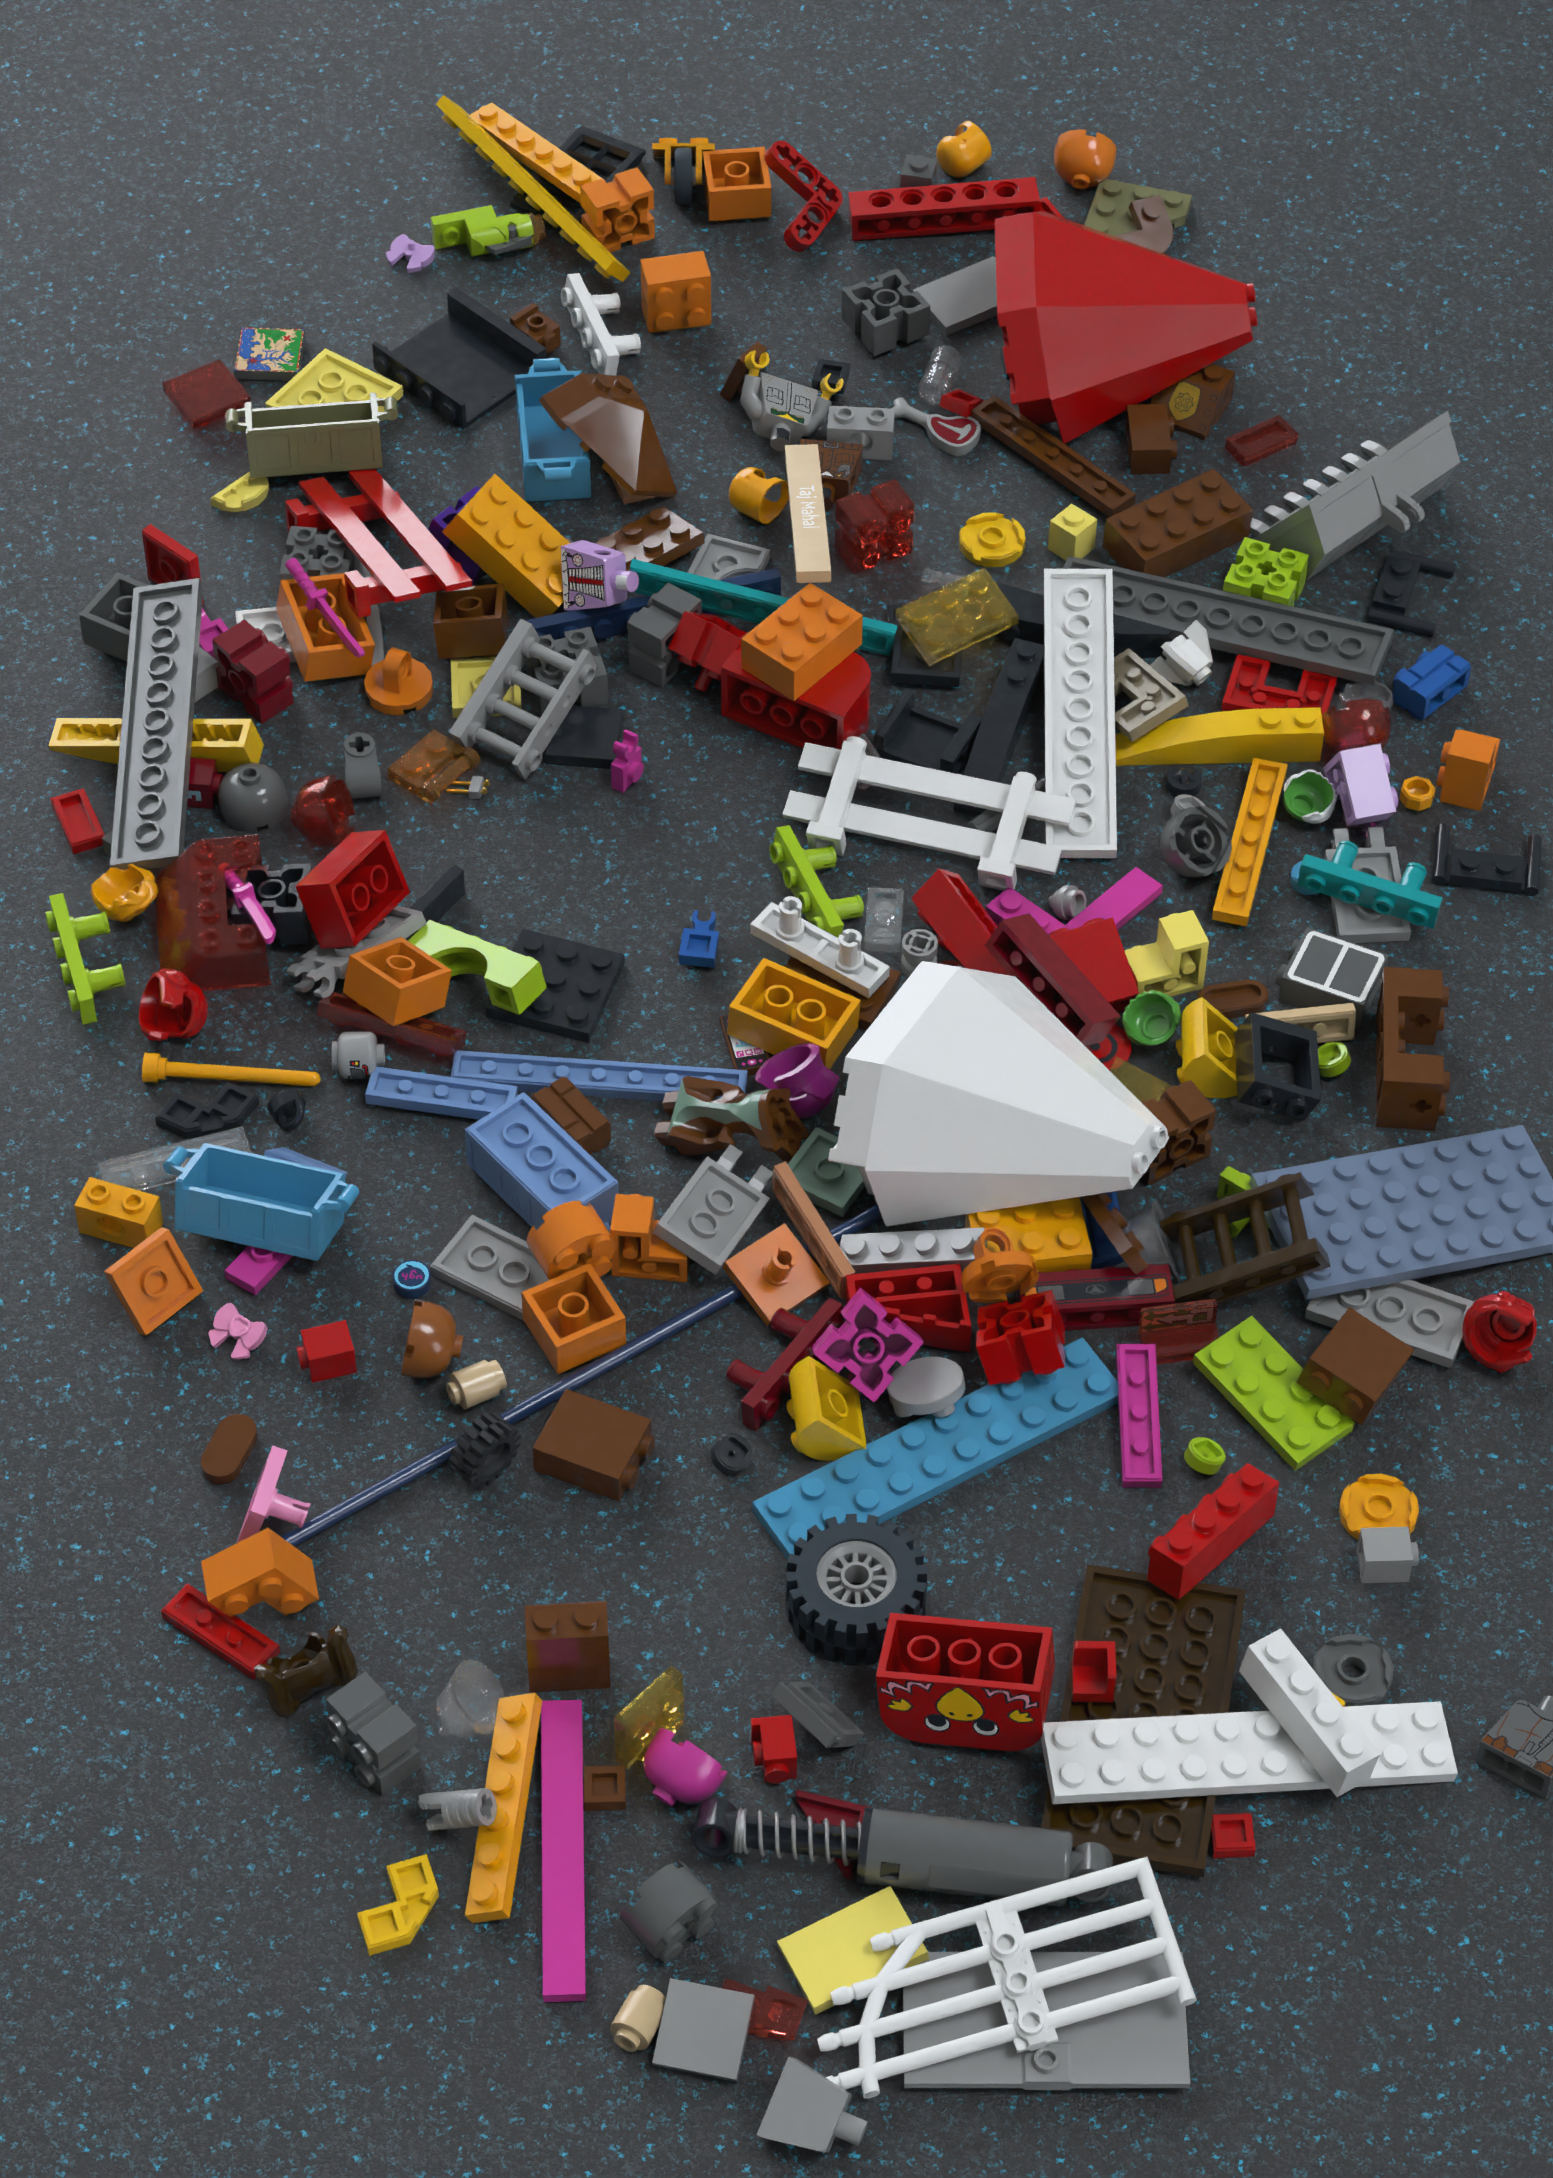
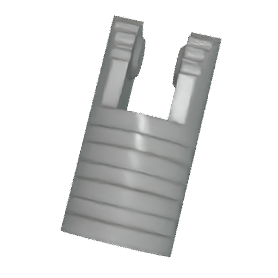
M487 1788L419 1795L418 1803L420 1809H441L442 1814H437L427 1819L426 1826L428 1831L489 1826L496 1817V1799L493 1792Z

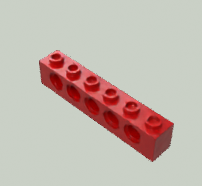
M1036 177L848 192L852 241L995 229L996 218L1040 212V198Z

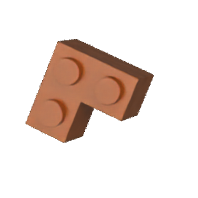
M1461 729L1455 730L1452 742L1444 743L1440 762L1446 763V766L1440 767L1436 786L1442 787L1440 802L1481 811L1496 765L1500 739Z
M616 1194L610 1227V1235L616 1243L615 1252L611 1258L612 1276L687 1282L691 1258L652 1233L660 1221L654 1220V1197L639 1194Z
M269 1528L201 1561L207 1600L229 1617L241 1614L262 1601L267 1602L287 1616L291 1613L299 1612L305 1606L319 1600L312 1559Z

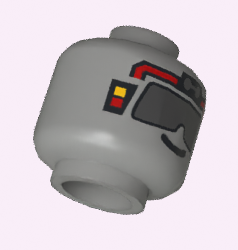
M343 1032L340 1034L338 1041H332V1069L338 1070L339 1075L343 1079H370L371 1073L376 1070V1066H385V1045L377 1044V1037L372 1032Z

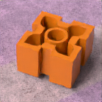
M638 167L615 174L613 181L606 183L602 178L580 185L581 206L586 212L581 215L582 225L610 253L620 250L621 243L629 241L631 245H635L655 238L654 218L649 212L654 209V189Z

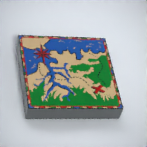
M241 327L234 367L235 379L290 381L301 371L306 339L305 329Z

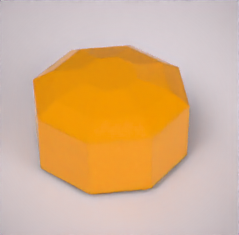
M1414 776L1404 780L1399 799L1406 808L1421 811L1431 807L1436 788L1429 779Z

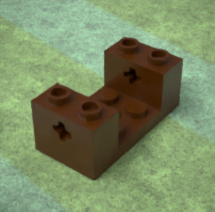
M1383 967L1376 1009V1127L1435 1131L1438 1116L1445 1115L1446 1094L1442 1093H1449L1450 1071H1444V1056L1405 1053V1043L1434 1045L1437 1031H1443L1445 1010L1441 1009V1007H1448L1449 986L1443 985L1442 970Z

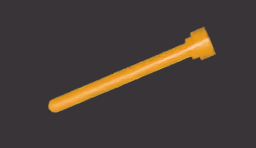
M144 1053L142 1064V1081L158 1083L159 1079L166 1080L167 1076L300 1086H317L321 1080L317 1072L168 1062V1059L161 1057L159 1053Z

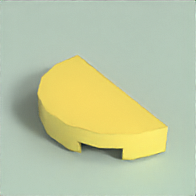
M248 472L212 496L211 506L229 512L247 511L254 508L267 497L269 491L267 477L251 478L250 472Z

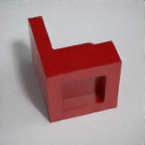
M1115 1641L1074 1642L1071 1666L1072 1702L1113 1703L1116 1684Z

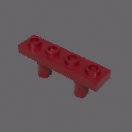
M829 1298L812 1319L808 1321L795 1316L782 1307L779 1308L771 1319V1329L793 1341L771 1367L763 1373L739 1359H735L730 1364L726 1373V1380L748 1391L747 1395L741 1400L743 1425L757 1431L765 1420H770L775 1415L780 1402L785 1396L791 1394L789 1374L792 1368L808 1356L818 1362L821 1360L813 1353L811 1347L830 1324L837 1329L843 1325L841 1303Z

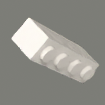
M1279 1629L1249 1645L1239 1672L1336 1797L1369 1780L1380 1756L1379 1752L1283 1630Z

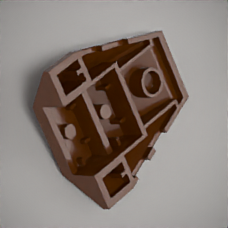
M581 373L539 399V402L555 423L563 431L570 428L583 441L579 446L585 452H589L592 449L605 461L602 468L631 495L674 497L677 494L649 412L640 396L634 390L633 383L627 377L622 375Z

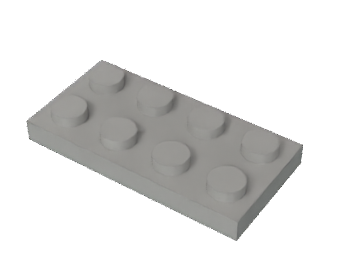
M1412 1280L1311 1298L1306 1309L1305 1319L1333 1328L1350 1307L1415 1349L1412 1353L1413 1356L1451 1368L1463 1341L1462 1328L1465 1314L1474 1301Z

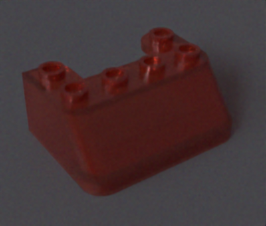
M259 834L198 840L158 874L155 883L158 887L156 904L160 970L168 968L180 971L186 975L190 982L198 985L202 991L271 985L266 943L256 925H228L225 871L233 870L239 876L240 869H247L253 865H263Z

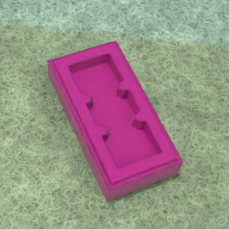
M247 1246L224 1270L225 1278L256 1296L289 1261L292 1255Z

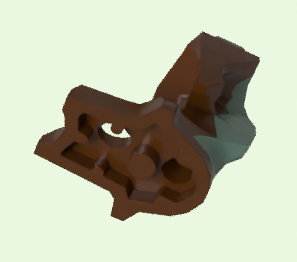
M686 1076L682 1078L678 1091L665 1092L663 1108L669 1117L672 1116L671 1121L657 1123L654 1134L662 1146H675L682 1156H693L727 1149L730 1144L734 1146L733 1133H745L757 1138L764 1151L774 1152L783 1162L789 1163L800 1149L802 1139L808 1138L809 1132L790 1106L791 1091L789 1088L768 1089L744 1094L743 1090L736 1085Z

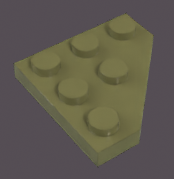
M1106 179L1098 185L1084 226L1112 236L1137 231L1128 208L1132 201L1160 195L1172 227L1177 228L1185 225L1191 207L1192 195Z

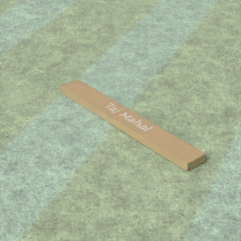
M818 444L785 445L796 582H831V564Z

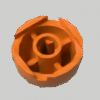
M1078 129L1067 131L1058 137L1054 149V166L1060 178L1074 188L1086 189L1097 186L1112 173L1116 159V146L1111 139L1097 132L1096 137L1086 135L1087 130Z

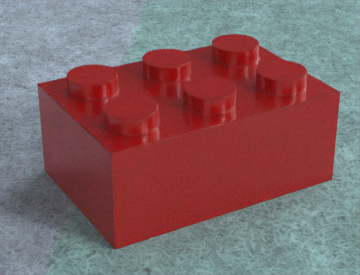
M385 830L351 833L295 886L321 949L355 947L410 893Z

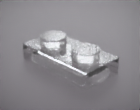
M868 887L864 951L900 952L904 889Z

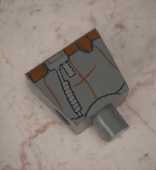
M1544 1696L1538 1707L1525 1700H1518L1482 1738L1476 1763L1544 1799L1547 1798L1553 1783L1552 1696Z

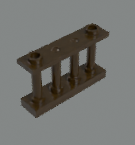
M1301 1172L1282 1175L1273 1182L1189 1211L1175 1212L1170 1217L1159 1221L1161 1230L1171 1242L1179 1241L1186 1280L1172 1286L1174 1298L1178 1304L1214 1300L1213 1306L1331 1267L1328 1253L1315 1237L1308 1239L1300 1199L1312 1196L1314 1192ZM1285 1205L1293 1243L1291 1246L1273 1251L1264 1212ZM1249 1217L1258 1255L1253 1259L1237 1264L1229 1224ZM1214 1229L1222 1267L1218 1271L1202 1276L1193 1236Z

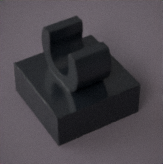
M818 359L812 378V388L821 391L820 383L822 379L831 373L828 379L829 387L835 389L837 382L842 378L843 387L836 394H844L850 374V363ZM836 394L831 396L830 401H835Z

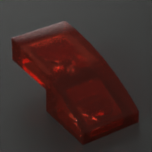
M725 1978L722 1986L723 1989L753 1994L755 1996L748 2034L794 2041L808 2002L807 1999L769 1985L766 1992H762Z

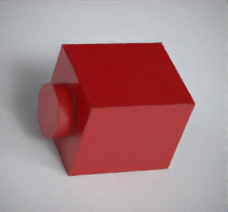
M346 1320L300 1330L302 1346L296 1347L297 1358L301 1370L308 1368L312 1383L357 1373L355 1350Z

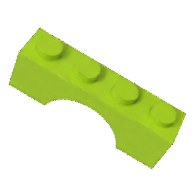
M429 920L425 926L408 940L452 970L451 977L460 974L484 976L492 1005L520 1015L547 988L542 967L539 961L533 957H526L504 946H498L484 941L477 936H471L455 930L451 926Z

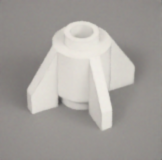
M1195 620L1184 631L1189 639L1179 635L1172 642H1165L1161 647L1164 649L1162 654L1167 659L1164 660L1162 656H1159L1150 665L1167 681L1186 686L1195 683L1198 686L1212 674L1209 668L1213 664L1207 630L1198 620Z

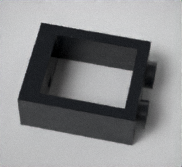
M1251 1012L1234 1033L1238 1102L1304 1121L1321 1101L1317 1031ZM1262 1053L1295 1062L1297 1086L1263 1076Z

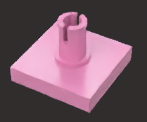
M272 1446L256 1484L237 1543L258 1533L264 1519H267L269 1515L296 1524L298 1527H303L311 1503H305L277 1493L278 1489L275 1488L287 1450Z

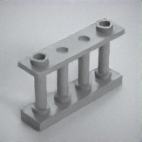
M520 619L450 729L449 734L457 747L467 752L471 750L474 743L481 742L514 758L512 765L520 778L526 780L531 771H535L539 767L543 752L585 685H589L594 679L597 665L591 653L586 649H583L577 660L574 661L539 644L540 638L533 625ZM534 656L567 672L568 674L559 689L522 673L521 669L527 659ZM517 685L550 701L542 716L539 718L503 701V697L510 686ZM498 713L532 730L522 747L485 729L492 715Z

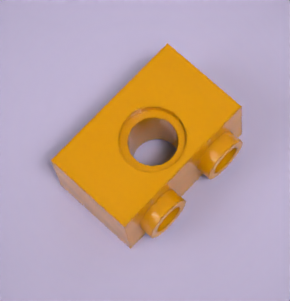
M89 1177L74 1204L79 1233L132 1248L138 1246L164 1224L159 1196Z

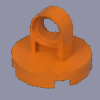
M392 647L384 660L375 663L367 671L364 680L365 694L370 699V705L384 714L404 715V710L414 707L418 711L431 699L433 693L431 672L423 663L411 658L410 652Z
M993 1227L985 1229L973 1245L975 1261L971 1262L961 1275L964 1292L969 1293L972 1301L981 1303L1007 1301L1006 1294L1018 1289L1020 1295H1023L1032 1289L1039 1279L1034 1257L1026 1252L1015 1251L1009 1236L1004 1231ZM988 1240L996 1243L1000 1251L990 1252L986 1248L984 1241Z

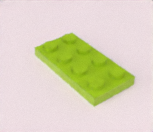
M1250 1316L1194 1354L1192 1363L1295 1471L1353 1431L1355 1422L1351 1418L1296 1383L1303 1368L1253 1316Z

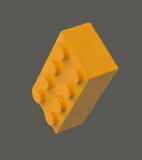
M494 474L446 526L442 533L498 584L504 583L505 590L535 618L552 615L564 602L561 546L570 544V542L503 480Z

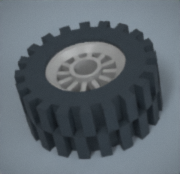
M846 1514V1523L838 1524L834 1516L825 1519V1530L823 1531L816 1524L807 1530V1541L800 1537L794 1544V1555L789 1554L786 1572V1615L788 1622H793V1633L798 1640L806 1636L807 1649L813 1653L819 1647L824 1649L823 1659L834 1662L838 1654L845 1656L844 1665L855 1666L856 1657H865L866 1665L877 1663L878 1653L882 1651L890 1613L925 1616L928 1573L927 1564L923 1565L924 1554L920 1547L913 1549L914 1538L908 1532L898 1537V1525L891 1521H888L883 1528L878 1526L879 1517L868 1515L867 1522L863 1523L857 1522V1514ZM858 1582L862 1585H852L850 1583Z

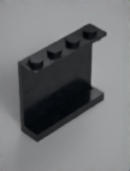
M455 288L447 293L448 314L391 352L386 346H382L376 341L372 343L374 368L378 373L402 385L403 390L410 392L420 399L424 405L430 406L443 415L447 421L453 422L464 430L516 394L515 375L528 374L530 367L533 365V359H547L544 346L458 288Z

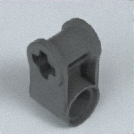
M353 733L344 741L346 798L382 797L380 766L377 763L375 741L366 733Z

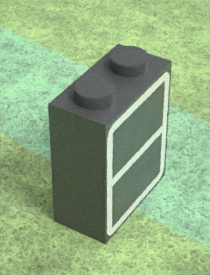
M1307 927L1301 940L1295 939L1291 946L1288 957L1290 959L1289 964H1282L1276 978V984L1280 985L1278 1001L1299 1008L1353 1003L1356 1009L1355 1027L1361 1028L1380 989L1383 967H1387L1389 955Z

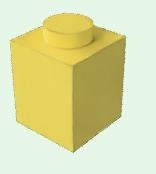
M1071 503L1050 520L1048 550L1066 561L1068 556L1082 559L1095 548L1097 519Z

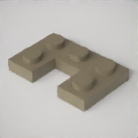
M1130 648L1114 657V697L1124 692L1133 700V702L1115 713V727L1132 742L1189 706L1186 696Z

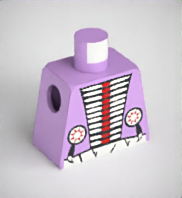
M586 540L561 546L564 610L608 607L626 601L627 592H634L639 584L638 575L634 571H626V559L623 552Z

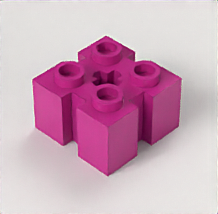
M860 1288L841 1311L846 1319L843 1325L837 1329L830 1324L811 1348L819 1359L837 1373L844 1366L851 1372L847 1377L850 1384L875 1402L894 1379L889 1369L897 1360L905 1366L924 1342L920 1335L896 1317L891 1324L883 1318L887 1314L885 1307ZM862 1338H875L873 1343L876 1347L873 1351L865 1349L863 1352L858 1351L861 1347L859 1341Z

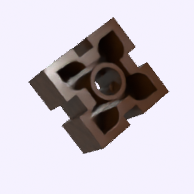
M1191 1080L1178 1086L1174 1085L1167 1088L1158 1101L1154 1098L1140 1101L1167 1128L1169 1136L1165 1147L1159 1151L1146 1173L1141 1176L1148 1186L1172 1175L1175 1167L1183 1165L1187 1168L1210 1156L1212 1137L1207 1131L1214 1129L1216 1109Z

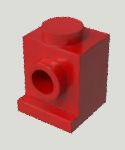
M792 1715L751 1718V1746L753 1747L754 1765L762 1766L764 1781L782 1783L788 1779H796L797 1752Z

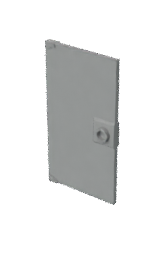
M928 1952L929 1959L922 1963L960 1952ZM1107 1952L1030 1953L1038 1973ZM1159 1955L1042 1990L1051 2012L1171 1976L1164 1956ZM989 1963L903 1987V2011L995 1985ZM1177 1994L1124 2008L1056 2028L1059 2041L1034 2051L1027 2050L1017 2053L1014 2042L1011 2041L905 2072L904 2088H1023L1024 2090L1190 2088L1186 2006H1181ZM1001 2002L904 2029V2054L1007 2025Z

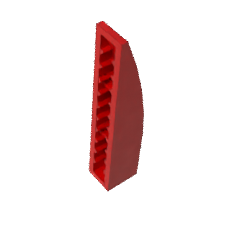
M938 869L911 898L919 909L917 914L920 919L927 925L932 926L937 933L938 943L944 949L951 952L965 968L1011 976L984 946L998 926L959 874Z

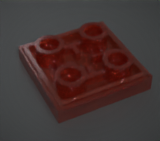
M220 359L162 382L163 391L193 429L205 426L214 420L224 417L228 409L237 410L245 408V403L251 402L250 395Z

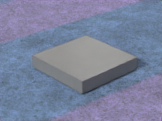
M670 1978L652 2064L654 2066L738 2082L755 1996L753 1994Z

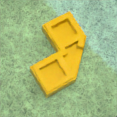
M427 1854L387 1865V1874L396 1902L357 1913L369 1956L410 1944L438 1899V1887Z

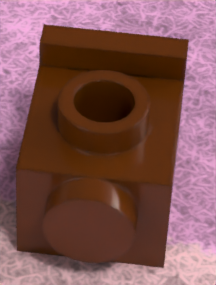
M534 302L510 317V324L544 346L546 354L553 352L561 345L560 326L538 311V305Z

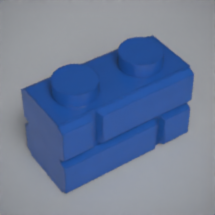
M1443 644L1431 652H1423L1408 670L1402 668L1393 679V702L1404 710L1408 709L1409 713L1418 720H1424L1468 686L1471 671L1470 663L1459 655L1455 656L1454 652Z

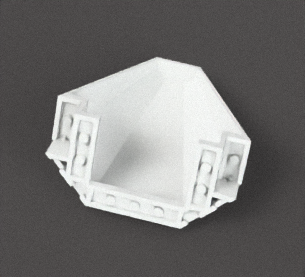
M922 961L845 1057L843 1073H848L849 1076L845 1096L839 1095L834 1126H839L840 1130L838 1142L834 1148H830L828 1160L858 1166L868 1194L875 1196L885 1225L892 1226L1133 1189L1141 1176L1146 1173L1159 1151L1165 1147L1169 1136L1167 1128L1015 976Z

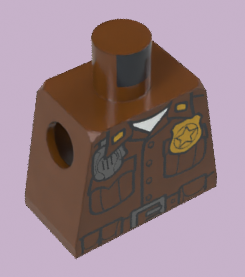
M800 439V445L818 444L825 511L830 510L833 507V503H848L862 472L863 444Z

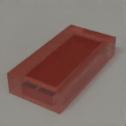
M1277 415L1226 438L1225 449L1243 467H1246L1297 444L1298 433L1280 415Z

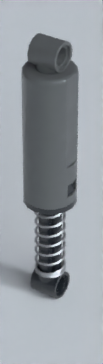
M711 1798L699 1806L692 1836L693 1845L697 1851L709 1857L724 1856L732 1849H734L735 1853L739 1852L740 1854L744 1851L745 1854H748L754 1848L759 1849L762 1856H765L768 1850L776 1851L778 1858L783 1857L785 1852L793 1853L795 1860H798L802 1854L809 1855L812 1862H815L818 1856L826 1857L828 1864H831L835 1858L843 1859L845 1866H848L851 1860L858 1861L857 1883L990 1899L1005 1898L1113 1866L1112 1853L1102 1844L1086 1842L1077 1846L1072 1851L1073 1834L1070 1831L869 1807L864 1809L862 1824L859 1821L856 1828L846 1827L844 1820L840 1821L839 1826L829 1825L827 1818L823 1820V1824L812 1823L811 1816L807 1817L806 1822L796 1821L794 1814L790 1816L789 1820L779 1819L777 1812L774 1813L773 1818L762 1817L761 1810L757 1812L756 1816L747 1815L746 1808L737 1810L727 1800ZM1111 1885L1074 1896L1083 1901L1096 1902L1104 1899L1109 1894ZM1067 1898L1043 1905L1062 1907L1066 1904Z

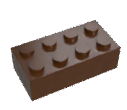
M1213 468L1107 518L1102 547L1122 568L1167 577L1244 540V537L1249 538L1253 509Z

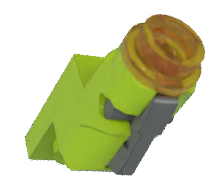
M492 205L431 217L432 242L435 249L466 243L472 257L487 253L497 255L503 252L533 247L539 243V240L546 238L545 226L540 214L515 213L496 217Z

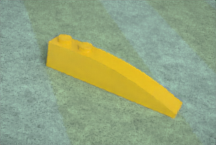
M1321 708L1245 709L1181 717L1164 721L1133 742L1124 734L1118 733L1115 734L1116 766L1252 763L1253 758L1274 762H1319L1324 737Z
M57 718L49 742L50 750L118 764L122 718ZM193 719L191 758L216 759L218 772H229L232 768L245 763H259L264 744L252 719Z

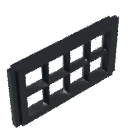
M585 126L578 127L559 147L560 150L570 157L586 165L585 167L589 170L594 168L611 175L606 180V183L612 182L615 174L636 168L646 155L644 149ZM581 143L600 150L593 158L575 152ZM606 153L625 160L618 168L600 162ZM535 173L532 176L549 193L556 195L555 199L559 203L566 199L581 205V203L558 187L547 183V180L539 174ZM517 192L513 196V200L510 202L511 208L546 221L542 217L545 211L543 209L540 211L536 210L525 200L528 196L526 192L523 195ZM581 207L575 215L572 213L570 214L580 224H582L581 215L585 214L586 212L583 209V207Z

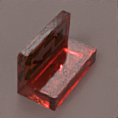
M1208 1299L1145 1307L1140 1310L1139 1342L1140 1344H1155L1156 1365L1193 1360L1194 1354L1219 1338L1215 1323L1218 1308L1216 1300Z

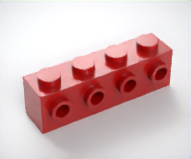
M1249 1463L1244 1465L1235 1474L1230 1473L1215 1492L1206 1494L1192 1512L1188 1515H1182L1176 1521L1174 1527L1164 1536L1160 1535L1154 1539L1148 1550L1150 1561L1147 1580L1180 1600L1274 1516L1279 1482Z

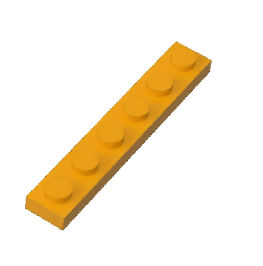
M492 102L470 114L510 155L579 203H581L580 185L602 179Z
M1253 758L1231 840L1232 851L1229 861L1225 864L1213 908L1212 920L1247 927L1288 764Z
M536 1693L499 1698L485 1784V1788L491 1790L496 1799L497 1813L491 1825L479 1826L465 1911V1916L472 1923L510 1918L542 1700Z

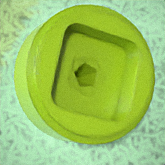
M1329 1042L1318 1048L1319 1075L1323 1077L1337 1076L1350 1066L1351 1057L1344 1044Z
M1204 1437L1192 1439L1184 1452L1185 1461L1191 1468L1208 1475L1219 1472L1226 1458L1225 1452L1219 1444Z

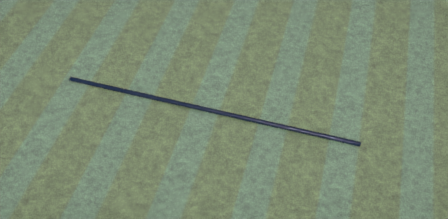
M878 1204L829 1230L836 1242L839 1243L843 1234H855L882 1219ZM802 1245L810 1257H814L807 1245ZM734 1283L504 1411L499 1416L510 1425H513L560 1399L565 1389L576 1390L744 1295ZM456 1439L305 1522L302 1528L296 1527L280 1537L294 1547L449 1461V1458L453 1456L450 1454L452 1447L458 1445L455 1442Z

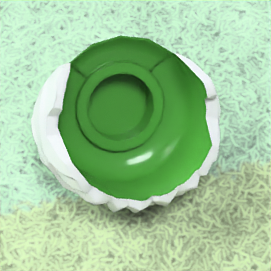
M1312 769L1292 775L1284 784L1283 804L1286 811L1293 818L1312 824L1322 823L1330 818L1335 809L1337 794L1334 785L1329 783L1328 778L1323 777L1321 772H1316Z

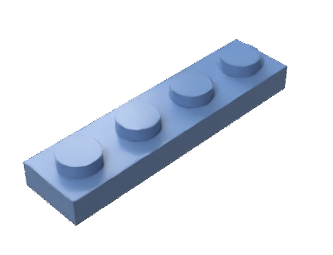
M376 1066V1070L371 1073L365 1099L366 1104L480 1120L518 1095V1086Z

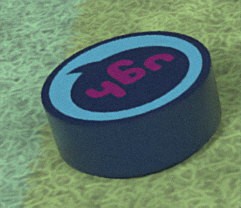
M407 1260L398 1264L393 1271L395 1291L405 1298H418L426 1294L431 1287L429 1267L418 1260Z

